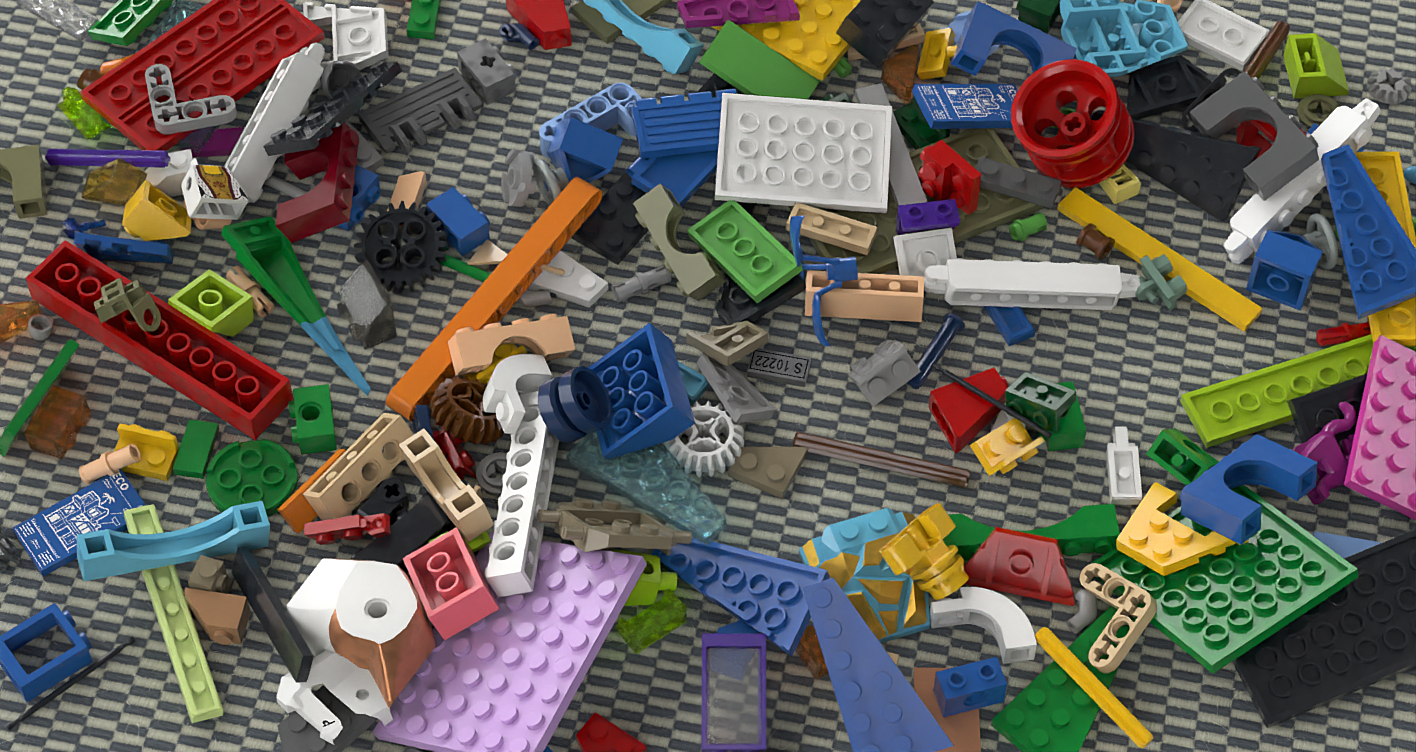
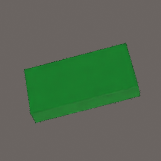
M189 419L173 466L174 475L204 479L218 436V423Z

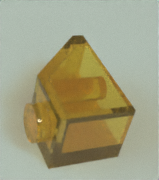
M118 158L88 173L81 197L85 200L126 205L146 180L147 173Z

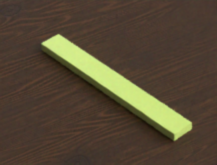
M154 504L124 511V518L130 534L164 533ZM175 565L142 570L191 722L195 723L223 716V707Z

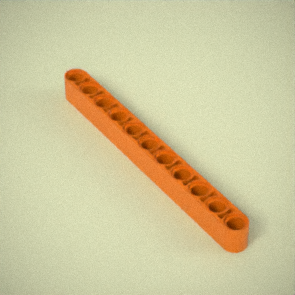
M575 177L570 181L392 388L386 399L387 407L409 421H413L416 405L428 406L431 403L435 390L439 387L440 383H444L446 379H451L455 375L448 341L456 334V331L466 327H473L474 331L482 330L488 324L499 323L543 270L540 267L543 264L548 265L597 208L603 196L602 190L580 177Z

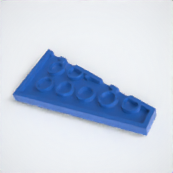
M1347 144L1323 153L1321 163L1358 320L1416 297V249L1353 150Z
M693 536L690 544L675 543V547L672 546L670 555H666L658 549H654L652 555L660 558L661 566L670 572L677 573L678 578L757 633L766 634L767 640L792 657L811 619L802 587L830 578L828 571L825 569Z
M830 578L802 587L853 752H936L954 746L835 579Z

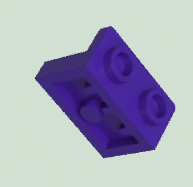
M955 199L898 205L896 222L898 235L951 227L955 229V226L960 224Z

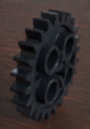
M401 201L399 209H395L394 205L389 203V211L387 212L379 207L378 217L369 214L371 223H361L365 233H356V237L360 241V243L354 244L356 252H359L355 255V259L358 263H361L358 267L362 273L367 272L365 276L369 282L375 279L374 283L377 288H380L385 283L387 292H390L396 286L398 292L402 293L404 286L407 285L410 291L413 292L414 284L417 282L421 287H425L424 278L427 277L433 281L432 271H442L438 261H447L446 255L443 252L449 250V247L443 241L447 240L448 237L446 232L442 231L444 229L442 222H436L437 217L435 213L428 215V210L425 206L418 211L415 202L411 204L409 209L406 208L404 201ZM405 224L402 232V238L405 242V245H402L401 250L403 269L398 270L401 261V257L398 252V250L401 249L400 225ZM388 230L394 231L390 237H382L384 232ZM422 230L421 235L418 237H410L413 231ZM386 257L393 258L389 264H380ZM413 257H421L417 264H409Z

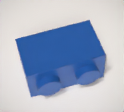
M454 187L426 204L428 215L435 213L437 217L436 222L441 221L444 229L442 231L446 232L447 241L462 257L483 244L487 239H490V222L487 216L482 211L478 212L473 207L470 199L465 194L461 195Z

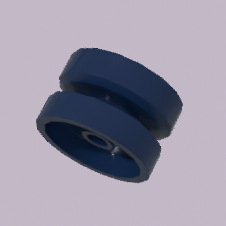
M585 366L575 367L565 372L561 377L552 378L539 387L537 399L542 420L548 430L564 443H573L580 440L588 433H594L607 427L611 422L613 412L608 391L601 379Z

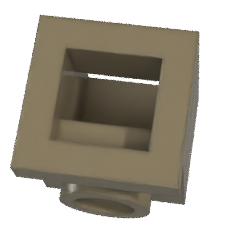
M200 555L188 579V583L192 589L229 594L234 580L227 575L223 561Z

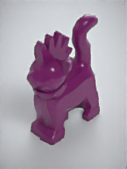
M1347 402L1339 403L1344 419L1332 420L1307 442L1291 449L1317 462V475L1319 478L1316 481V487L1307 493L1313 505L1321 504L1330 496V489L1340 487L1345 482L1354 434L1349 435L1348 439L1341 441L1344 454L1334 436L1339 432L1349 431L1356 423L1357 412L1353 405Z

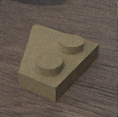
M743 321L728 326L712 327V333L699 336L695 331H690L686 333V343L720 363L729 366L768 343L769 333L749 321Z
M741 447V456L735 457V463L728 469V476L783 499L808 455V448Z

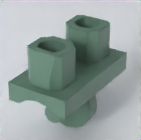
M1165 254L1152 260L1147 255L1141 258L1140 262L1143 265L1141 271L1148 281L1143 276L1139 277L1141 285L1135 293L1139 300L1148 298L1151 303H1155L1159 299L1155 294L1157 293L1169 311L1176 308V300L1187 292V285L1184 280L1178 275L1168 282L1165 281L1163 276L1173 271V267Z

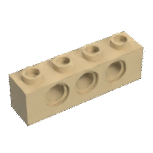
M383 413L303 494L320 519L328 520L351 516L352 511L371 496L372 490L380 482L389 478L392 470L401 461L405 460L399 444L413 436V432L401 415Z

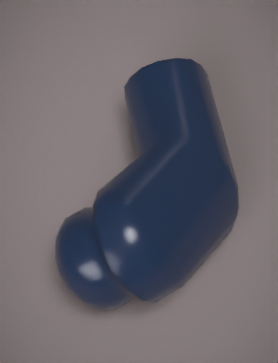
M504 23L499 28V34L505 41L522 42L530 50L535 49L539 45V39L523 24Z

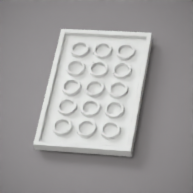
M722 93L715 200H735L736 202L794 206L795 203H801L814 208L886 213L892 106Z

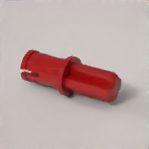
M1369 321L1352 325L1346 322L1342 323L1339 327L1319 329L1316 332V341L1319 346L1323 347L1342 344L1370 335Z

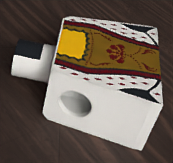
M205 157L194 158L181 185L189 217L238 220L249 199L230 169L226 166L209 165Z

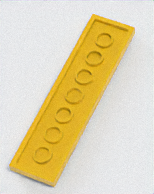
M1399 151L1356 152V157L1416 249V236ZM1416 297L1368 316L1373 345L1374 341L1382 335L1403 346H1416Z

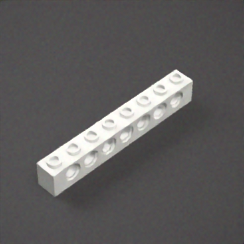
M538 391L520 394V400L526 412L516 434H511L510 451L506 455L507 467L505 474L502 476V494L498 498L499 509L497 520L494 521L493 541L489 545V563L484 572L486 583L493 588L498 597L532 592L534 588L545 522H538L537 513L539 509L547 510L559 443V440L548 430L542 420L538 408Z

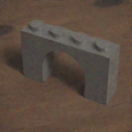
M1243 71L1190 111L1194 126L1202 134L1210 135L1211 138L1215 139L1221 137L1235 125L1248 120L1266 122L1277 131L1275 142L1271 148L1243 169L1246 182L1265 201L1319 160L1317 152L1319 145L1311 134L1305 135L1300 130L1301 126L1293 115L1287 116L1282 111L1283 107L1275 96L1269 97L1264 92L1265 88L1257 77L1251 78Z

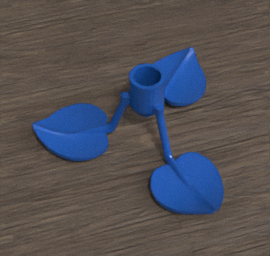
M792 216L790 218V238L797 267H800L802 264L803 271L798 275L805 282L804 270H826L827 280H833L834 282L816 291L812 299L813 328L819 342L828 347L831 345L825 338L821 321V297L835 288L842 287V282L858 280L855 256L826 258L805 255L806 253L802 250L799 242L800 228L804 216ZM803 260L826 264H805Z

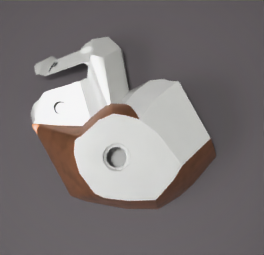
M324 558L286 605L288 614L314 655L307 682L296 683L291 673L286 674L281 678L276 698L277 703L287 713L296 711L320 731V738L334 745L333 739L338 736L343 728L341 721L311 693L313 685L323 683L332 694L356 714H366L378 718L386 726L393 720L390 706L436 646L434 633L419 595L406 573L398 565L369 560Z

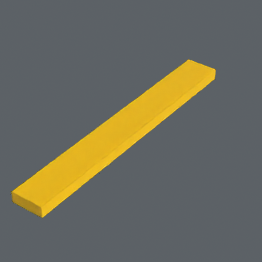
M1075 187L1058 204L1057 210L1082 227H1086L1090 223L1094 224L1099 233L1107 238L1112 237L1115 239L1113 247L1141 264L1140 259L1146 255L1152 260L1165 254L1173 267V271L1163 276L1165 281L1168 282L1178 275L1181 276L1187 285V292L1185 294L1243 332L1261 315L1262 307Z

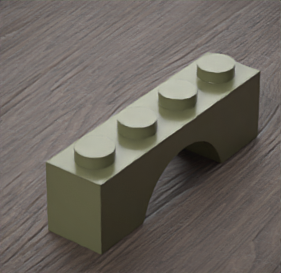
M660 183L633 203L638 211L635 214L638 222L650 231V242L657 251L661 250L665 257L662 260L663 264L671 274L675 273L679 280L676 285L685 297L690 296L699 301L726 282L711 257L703 252L685 254L680 250L676 239L678 223L685 212L670 189Z

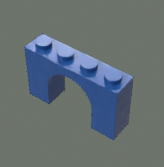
M978 1L967 17L951 65L976 76L986 62L991 46L1002 44L1014 47L1022 52L1029 60L1034 73L1047 64L1073 59L1077 48Z
M1256 434L1247 442L1242 443L1231 454L1223 457L1211 469L1206 470L1191 484L1183 488L1180 495L1181 515L1242 545L1260 530L1262 505L1235 493L1231 489L1248 484L1262 485L1298 501L1316 487L1317 462Z

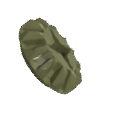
M1313 94L1306 96L1299 102L1296 114L1299 116V122L1305 123L1307 129H1309L1314 123L1320 126L1340 105L1329 96ZM1318 108H1320L1322 118L1317 117L1316 111Z

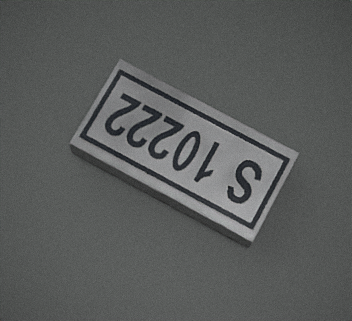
M758 348L751 354L747 377L805 387L811 358Z

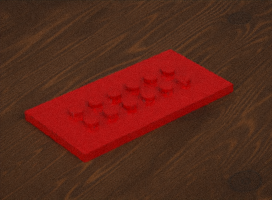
M212 0L80 91L81 98L141 150L167 151L197 129L172 134H162L157 131L145 78L147 68L155 64H163L169 68L177 103L219 95L230 96L236 102L273 76L282 59L290 57L295 53H300L302 48H309L311 44L322 41L324 39V31L285 0ZM161 76L156 77L157 86L163 85ZM162 95L156 98L155 101L160 103L166 102L170 97ZM193 111L188 115V117L198 118L203 113L200 111ZM170 118L164 119V122L170 121Z

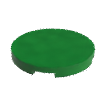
M267 439L241 443L239 441L233 442L221 449L213 457L207 468V493L212 504L221 513L232 506L263 501L267 517H270L279 512L277 509L295 493L298 484L297 469L290 453L278 443Z

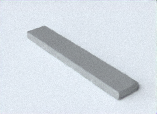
M882 83L855 89V97L858 104L891 106ZM892 111L888 184L896 206L898 208V205L927 202Z

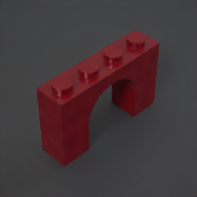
M345 122L338 127L332 128L333 133L329 137L318 140L320 145L315 149L285 153L284 164L299 180L327 170L321 182L311 191L278 204L275 226L291 243L350 221L359 137L356 131L351 129Z

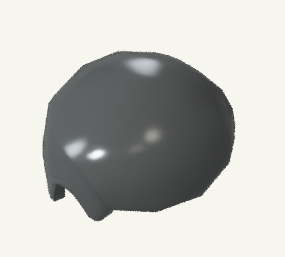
M344 60L334 61L325 67L321 75V89L329 99H332L331 94L343 87L348 88L351 86L350 81L361 75V72L351 62Z

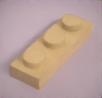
M795 203L786 222V230L790 231V218L803 215L800 235L864 255H868L877 235L876 226L801 203Z

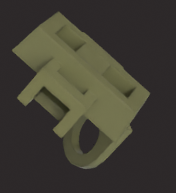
M118 278L100 288L103 298L94 302V306L101 323L129 309L142 330L152 332L159 327L161 321L159 309L150 294L146 293L147 291L138 280L125 286L121 278ZM146 309L152 312L154 318L150 326L144 321Z

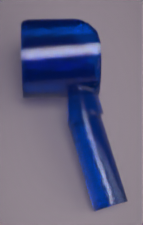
M70 217L63 221V225L66 227L63 231L70 239L74 240L75 232L84 233V231L106 226L104 219L79 224L75 218Z

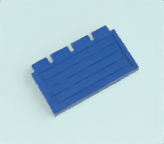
M736 89L715 91L716 98H712L711 91L689 93L688 101L684 100L683 94L660 97L661 104H657L655 97L636 99V106L632 107L631 114L641 159L718 150L722 93L737 94Z
M718 150L643 159L638 157L626 169V173L632 178L631 183L646 193L661 183L672 191L682 207L717 171Z

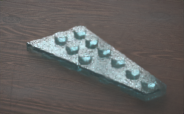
M597 432L588 433L566 455L567 462L678 529L690 531L693 538L707 546L727 526L725 516L709 497L698 489L693 478L682 470L680 463L663 443L606 459L603 457Z

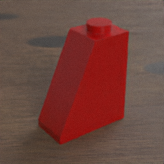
M505 0L507 11L518 23L526 26L539 39V45L544 50L572 46L571 27L564 0Z
M995 367L963 379L999 402L1005 403V390L1009 385L1005 377H1000ZM956 382L930 391L928 408L954 453L960 452L1001 411L998 407Z

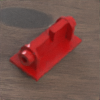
M441 426V431H434V441L445 457L449 455L446 460L457 476L464 480V476L469 474L476 479V473L472 467L475 465V461L470 453L463 449L461 445L464 442L463 439L453 438V434L450 432H443V426Z

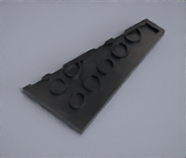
M383 60L372 65L370 73L355 77L350 81L351 86L348 88L343 87L331 94L332 99L328 102L322 101L311 108L312 113L294 119L289 129H282L270 136L272 140L263 146L267 155L272 156L315 149L320 145L318 140L329 137L333 133L332 128L346 122L364 105L363 101L365 99L373 98L377 94L376 89L386 86L402 72L398 61L386 63Z
M1100 109L1095 111L1091 120L1100 119L1105 111ZM1132 119L1135 131L1134 143L1125 162L1220 221H1225L1246 182L1243 169L1257 159L1262 148L1240 145L1238 142L1231 140L1223 141L1211 138L1210 135L1172 126L1164 127L1156 125L1155 122L1151 121L1143 122Z

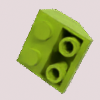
M1316 33L1288 35L1283 58L1294 99L1305 98L1313 94L1326 96L1349 95L1346 77L1337 48Z

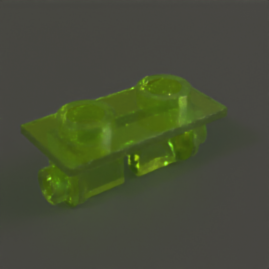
M66 87L63 89V102L59 103L57 107L87 140L111 127L104 117L82 100L81 94L76 88Z

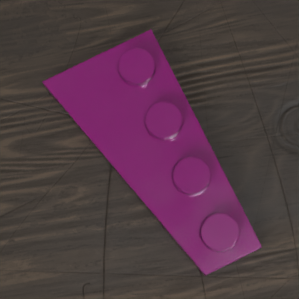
M794 0L677 1V9L686 28L724 26L727 20L736 25L797 21L800 18V13Z

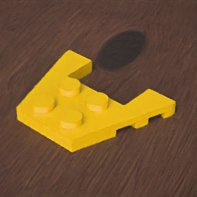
M1155 482L1116 539V547L1122 553L1157 573L1166 576L1199 563V558L1211 553L1215 556L1226 552V547L1237 542L1215 531H1212L1207 536H1203L1164 514L1166 510L1177 503V493Z

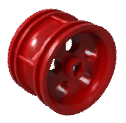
M1077 59L1060 60L1047 64L1031 74L1020 86L1014 97L1011 108V123L1015 135L1023 148L1028 152L1038 172L1041 175L1062 181V187L1084 188L1098 184L1116 173L1127 160L1134 143L1135 131L1133 120L1125 104L1120 99L1112 80L1097 65ZM1073 101L1077 102V109L1074 113L1068 115L1061 113L1062 106ZM1106 107L1100 119L1091 120V115L1095 109ZM1054 126L1059 129L1058 134L1054 137L1046 138L1041 136L1042 131L1047 127Z

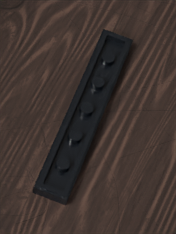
M238 547L231 572L245 597H247L250 606L295 682H307L314 658L313 653L248 547Z

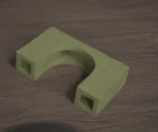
M39 144L0 149V179L12 185L13 202L18 218L47 215L44 160Z

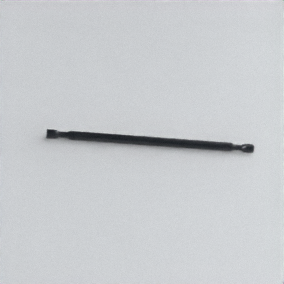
M935 362L931 364L933 369L942 372L946 377L1032 429L1041 432L1047 438L1051 437V432L1040 428L1039 425L950 371L941 368Z
M134 637L128 638L125 643L111 650L26 710L16 720L9 722L6 725L7 729L11 730L17 723L28 718L120 653L123 648L136 641Z

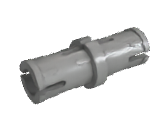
M661 265L645 273H635L634 277L611 285V290L615 300L619 303L638 294H648L649 290L671 282V275L665 265Z

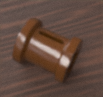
M1090 223L1080 232L1076 244L1080 247H1087L1095 253V257L1098 260H1102L1112 250L1115 239L1105 237L1096 230L1094 224Z

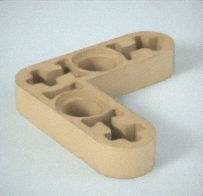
M1092 563L1081 571L1079 579L1081 585L1094 596L1118 610L1091 647L1088 658L1090 663L1099 672L1110 673L1120 665L1157 611V602L1146 590L1101 564ZM1094 576L1100 577L1105 583L1102 586L1098 582L1091 580ZM1118 586H1124L1125 591L1123 595L1113 599L1111 597L1113 590ZM1139 603L1146 604L1143 609L1140 607L1137 608V605ZM1129 615L1136 618L1135 622L1129 618ZM1123 625H1129L1130 630L1128 634L1122 638H1117V630ZM1113 641L1117 645V647L1115 648L1112 644L1110 645L1109 643ZM1103 654L1109 655L1107 660L1100 659Z

